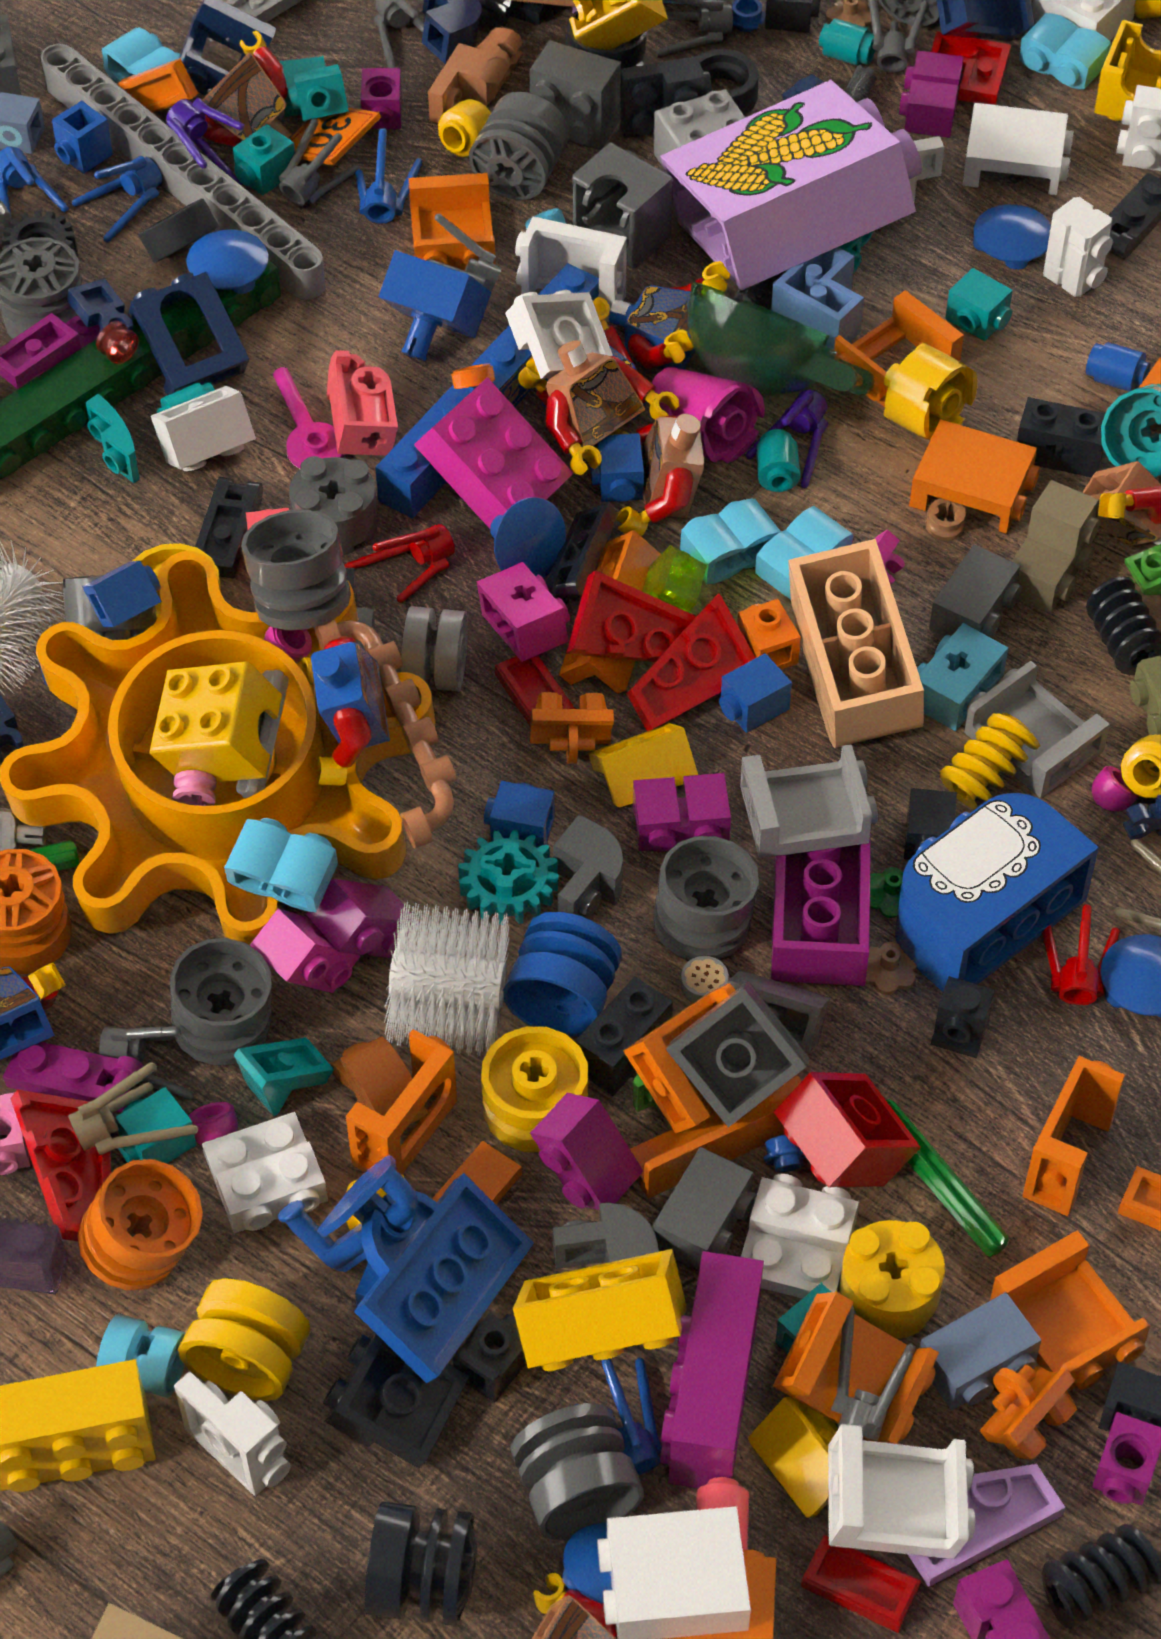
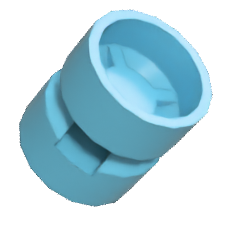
M117 1314L112 1318L104 1333L97 1356L96 1367L136 1359L144 1391L168 1398L175 1391L174 1385L180 1380L185 1364L180 1360L178 1348L186 1332L161 1325L156 1326L150 1331L146 1321Z

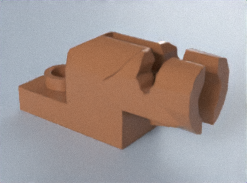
M502 27L492 30L477 48L459 43L428 91L429 121L438 124L440 117L448 109L464 100H476L487 106L495 98L503 83L508 80L511 71L515 69L523 52L518 51L523 43L520 35L513 30Z

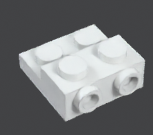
M1137 85L1134 101L1126 100L1122 124L1129 125V130L1120 131L1116 153L1124 154L1122 163L1124 166L1161 171V89Z
M562 290L549 295H538L536 292H528L518 296L514 300V304L506 312L518 349H530L541 379L552 378L564 369L557 350L562 345L571 341H581L586 354L592 352L613 356L589 292L571 293L570 290Z
M295 1112L202 1143L205 1158L234 1234L244 1230L254 1231L266 1227L272 1220L278 1219L279 1212L293 1201H303L306 1213L314 1210L319 1204L328 1201L324 1177L310 1142L306 1141Z
M777 1174L773 1180L762 1177L741 1257L764 1261L761 1288L804 1298L822 1282L831 1292H837L841 1278L844 1252L854 1231L859 1201L850 1199V1194L840 1187L828 1188L826 1186L822 1188L821 1192L804 1188L798 1178L788 1174Z
M190 1371L174 1385L185 1430L248 1491L257 1496L266 1486L272 1488L285 1478L291 1468V1464L283 1457L287 1442L279 1435L278 1425L280 1421L277 1415L265 1402L258 1400L256 1403H253L242 1391L228 1402L224 1393L213 1382L208 1380L203 1384Z

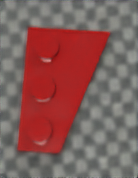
M595 570L587 577L566 654L655 662L696 616Z
M720 593L712 598L626 693L647 731L667 723L720 694L722 676L756 658Z
M17 1089L10 1099L58 1239L78 1242L77 1235L82 1217L94 1201L102 1184L111 1175V1151L99 1155L96 1146L84 1151L68 1115L79 1111L78 1107L90 1101Z

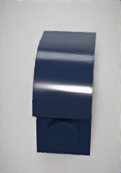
M424 0L422 13L425 15L422 44L444 64L447 63L459 43L475 48L482 9L480 1Z

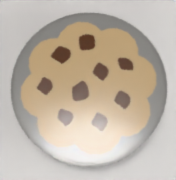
M695 957L688 961L682 969V992L690 1001L695 1003L709 992L728 984V970L720 960L714 957Z

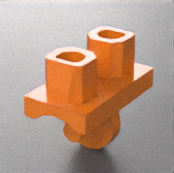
M541 692L538 695L536 709H532L529 731L530 744H549L550 751H566L567 763L577 764L578 751H595V744H610L611 730L614 724V711L607 709L602 693H585L579 698V709H562V695L554 692Z
M1024 1365L1017 1373L1008 1368H1001L993 1378L994 1385L1000 1392L992 1401L998 1410L979 1431L987 1442L1005 1444L1017 1458L1030 1460L1036 1458L1046 1446V1439L1036 1427L1043 1418L1048 1425L1060 1426L1067 1422L1077 1411V1407L1067 1391L1075 1382L1074 1378L1067 1369H1060L1057 1373H1053L1042 1367H1035L1033 1369L1028 1365Z

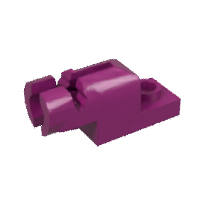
M50 313L0 347V376L18 389L34 377H38L100 337V326L95 325L87 328L79 316L64 323L53 313Z

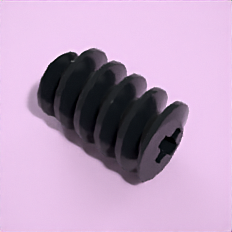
M1120 576L1112 578L1097 587L1088 598L1086 604L1087 614L1093 620L1095 629L1100 633L1102 642L1107 646L1108 654L1114 659L1115 667L1123 674L1135 675L1137 664L1141 660L1156 656L1161 657V631L1156 627L1155 619L1149 615V608L1142 602V595L1135 590V583L1130 577Z
M1123 1524L1115 1530V1534H1102L1097 1538V1543H1084L1079 1547V1552H1066L1061 1556L1060 1562L1057 1560L1046 1562L1041 1573L1046 1598L1057 1620L1065 1628L1072 1629L1075 1626L1072 1610L1075 1609L1083 1620L1088 1621L1093 1617L1090 1601L1093 1600L1100 1610L1106 1612L1111 1608L1108 1592L1111 1591L1117 1600L1122 1603L1130 1598L1126 1584L1128 1582L1136 1592L1140 1594L1146 1592L1148 1589L1146 1573L1154 1583L1160 1585L1161 1560L1156 1550L1140 1530L1130 1524Z
M258 1559L248 1565L237 1568L222 1579L211 1593V1600L216 1601L217 1611L222 1617H228L227 1625L234 1633L240 1634L239 1639H314L318 1631L313 1625L305 1626L300 1630L296 1629L305 1618V1613L301 1608L285 1613L294 1599L289 1592H282L273 1597L282 1583L277 1575L261 1580L270 1567L266 1559Z

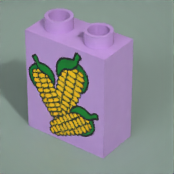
M832 80L660 156L663 169L673 177L672 201L678 223L714 262H723L731 274L730 279L741 290L916 212L909 179L920 175L922 172L921 159L910 135L904 129L890 133L885 128L877 107L869 98L856 102Z

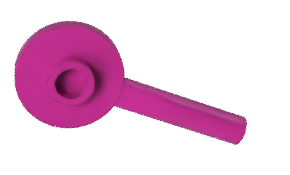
M286 367L276 369L273 377L297 425V428L288 436L286 443L287 455L292 464L301 469V463L309 457L344 458L345 454L337 453L334 426L323 422H313L289 370Z

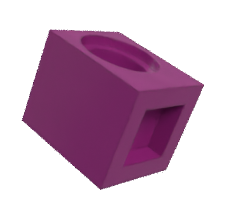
M362 68L361 110L379 112L381 118L370 129H401V68Z
M1116 1412L1092 1488L1102 1491L1112 1501L1122 1504L1133 1502L1142 1506L1161 1450V1427ZM1121 1457L1130 1458L1138 1464L1139 1468H1124L1116 1459Z

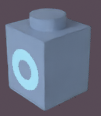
M0 92V149L12 146L21 149L23 153L32 154L45 129L40 99Z

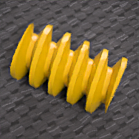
M993 713L987 719L988 727L981 726L975 733L976 740H968L964 745V753H956L952 758L953 766H945L940 771V778L944 786L950 792H957L956 798L973 810L978 808L974 801L976 797L984 801L993 798L986 787L988 784L1000 790L1005 786L1003 780L998 775L1000 771L1010 776L1015 775L1017 771L1010 762L1012 758L1022 763L1029 759L1022 749L1023 745L1034 750L1040 747V743L1033 733L1020 720L1007 713Z

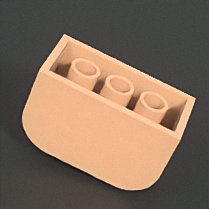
M876 539L788 560L790 594L796 628L801 636L800 644L832 746L837 748L923 727L924 689Z

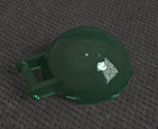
M692 281L687 300V327L695 351L703 365L714 376L749 384L756 388L762 396L787 395L801 391L815 382L822 383L838 391H849L857 395H866L873 389L875 380L870 371L837 358V351L825 346L830 337L829 335L747 300L739 303L724 296V291Z

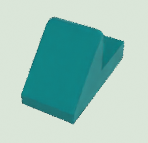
M307 1037L238 1048L234 1054L246 1084L273 1116L278 1115L292 1090L326 1084L334 1071V1068Z

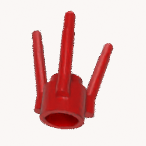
M435 524L422 531L377 542L372 546L373 550L377 552L347 562L344 566L345 568L357 569L411 551L418 564L423 565L426 563L430 567L397 596V601L403 603L435 574L449 568L446 558L455 553V546L446 527L442 524Z
M1085 904L1082 908L1078 956L1068 958L1062 968L1051 925L1042 932L1052 975L1051 990L1059 992L1060 999L1068 1004L1088 1005L1095 1002L1097 997L1103 996L1104 986L1101 980V963L1105 953L1117 942L1120 930L1117 927L1112 928L1098 968L1094 967L1093 960L1088 958L1092 907L1089 904Z

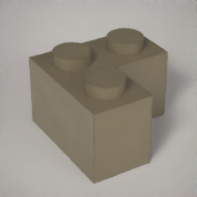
M1053 480L1049 482L1032 508L1027 538L1012 562L1021 565L1017 583L1022 585L1019 601L1051 614L1060 599L1066 601L1069 598L1076 583V573L1078 570L1085 572L1094 555L1095 548L1091 547L1090 543L1095 538L1100 526V519L1095 518L1098 499Z

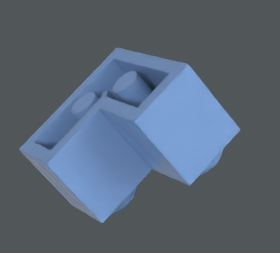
M837 247L789 268L773 283L771 319L833 354L835 338L837 336H842L850 343L861 332L864 297L852 291L855 256Z

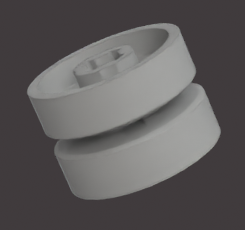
M410 606L403 634L401 655L403 667H401V672L418 675L429 685L433 671L436 690L459 692L463 682L467 655V612L443 609L439 617L438 627H436V614L433 608Z

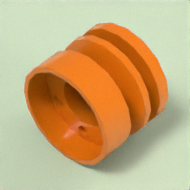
M6 849L0 851V968L11 967L17 974H30L55 962L62 956L70 943L72 924L56 867L45 856L27 849Z
M154 1159L132 1160L116 1168L102 1184L94 1201L82 1217L77 1235L80 1255L90 1271L110 1286L127 1291L142 1290L164 1281L199 1233L203 1217L199 1193L190 1179L173 1165Z

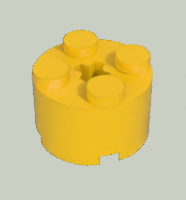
M921 343L901 364L895 363L887 371L884 378V384L888 387L884 416L926 440H931L940 419L962 425L965 418L959 415L965 403L972 406L975 400L978 386L977 374L966 364L926 343Z
M897 1220L872 1223L864 1228L857 1229L850 1237L843 1257L839 1293L854 1302L853 1307L857 1316L894 1338L900 1339L912 1336L925 1327L926 1322L935 1314L939 1305L945 1275L943 1254L936 1241L930 1236L928 1229L921 1223H907Z

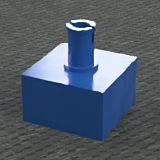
M395 250L378 297L401 314L414 318L401 353L412 358L417 357L421 361H426V356L437 327L472 338L476 337L492 292L469 274Z

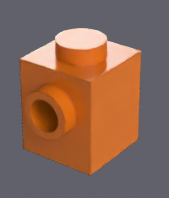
M779 599L763 604H754L746 610L738 612L737 625L756 658L766 653L780 670L799 663L801 636Z

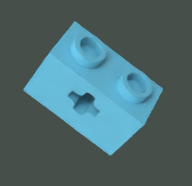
M965 623L952 636H944L938 644L931 661L928 664L923 662L917 667L924 689V714L956 732L967 718L966 709L972 698L980 692L984 691L987 693L1004 675L1008 647Z

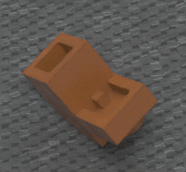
M383 1036L368 1043L361 1042L350 1046L342 1053L343 1057L330 1063L334 1068L333 1072L336 1079L355 1093L358 1102L385 1116L413 1079L399 1054ZM423 1105L410 1124L428 1115L425 1105Z

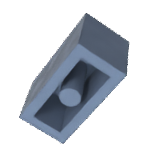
M1005 1292L921 1339L920 1348H933L939 1352L933 1365L935 1377L932 1384L949 1408L953 1410L966 1402L969 1405H975L988 1397L994 1390L993 1378L1001 1368H1008L1017 1373L1024 1365L1034 1369L1042 1340Z

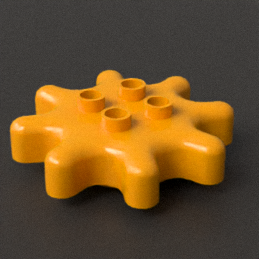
M183 551L170 556L163 562L158 571V580L161 586L159 592L162 601L160 614L151 627L135 637L127 640H112L74 622L55 624L41 634L36 645V655L49 690L60 700L77 709L78 712L71 728L61 737L49 742L25 746L10 753L0 767V783L13 814L21 822L31 827H47L67 822H82L93 826L99 832L92 849L78 865L73 875V889L86 921L94 929L108 934L124 932L140 919L150 904L159 896L173 890H192L206 894L215 901L225 938L244 942L250 946L275 911L282 909L281 902L272 897L245 891L227 881L224 867L247 819L261 821L262 818H270L282 823L290 834L305 836L307 833H314L326 838L332 844V847L336 849L338 864L364 878L371 880L389 878L401 868L406 857V841L402 819L398 810L362 785L366 772L376 763L391 757L412 753L407 746L400 723L389 707L383 687L382 691L390 741L365 748L355 763L347 768V779L344 785H320L318 781L321 771L317 769L318 759L320 756L333 757V752L339 743L319 713L315 685H310L307 680V667H302V660L296 664L284 651L264 640L265 633L270 626L259 619L257 612H245L233 608L224 600L216 569L212 561L205 555L195 551ZM349 581L351 591L349 605L339 616L334 618L336 623L349 620L359 621L354 591ZM314 627L307 629L312 640V649L306 657H311L314 652L322 650ZM249 661L261 674L266 670L274 671L277 669L283 671V674L289 678L265 789L248 798H243L236 790L238 780L217 782L215 790L212 791L216 797L214 806L189 805L172 800L173 792L177 789L174 786L175 776L149 753L167 670ZM396 672L401 682L411 678L416 686L421 705L413 707L418 720L430 717L435 727L432 694L428 684L418 675L409 672Z

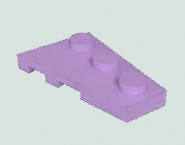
M1037 1464L977 1473L973 1477L970 1490L967 1491L968 1508H972L975 1512V1531L972 1540L966 1542L954 1559L908 1554L927 1586L930 1587L1060 1518L1064 1514L1065 1506Z

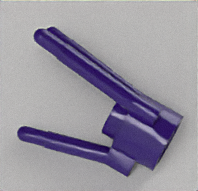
M197 98L193 103L188 99H181L176 102L167 114V125L178 135L200 168L205 169L207 162L195 144L216 166L242 186V183L233 174L231 169L205 142L202 136L208 128L205 115L237 130H243L244 124L209 107L200 98Z
M813 390L801 391L792 405L785 410L781 418L768 430H782L785 426L789 425L798 433L813 431L801 480L802 488L809 486L822 435L829 425L823 418L827 411V402L822 395ZM760 439L747 451V459H752L756 455V446Z

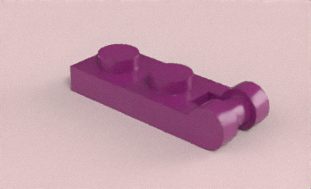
M39 1042L13 1055L3 1075V1079L8 1088L91 1102L135 1071L144 1067V1065L137 1059L129 1056H120L117 1059ZM107 1079L113 1080L112 1084H107L104 1087ZM126 1105L125 1107H123V1108L117 1110L116 1112H123V1110H124L128 1105Z

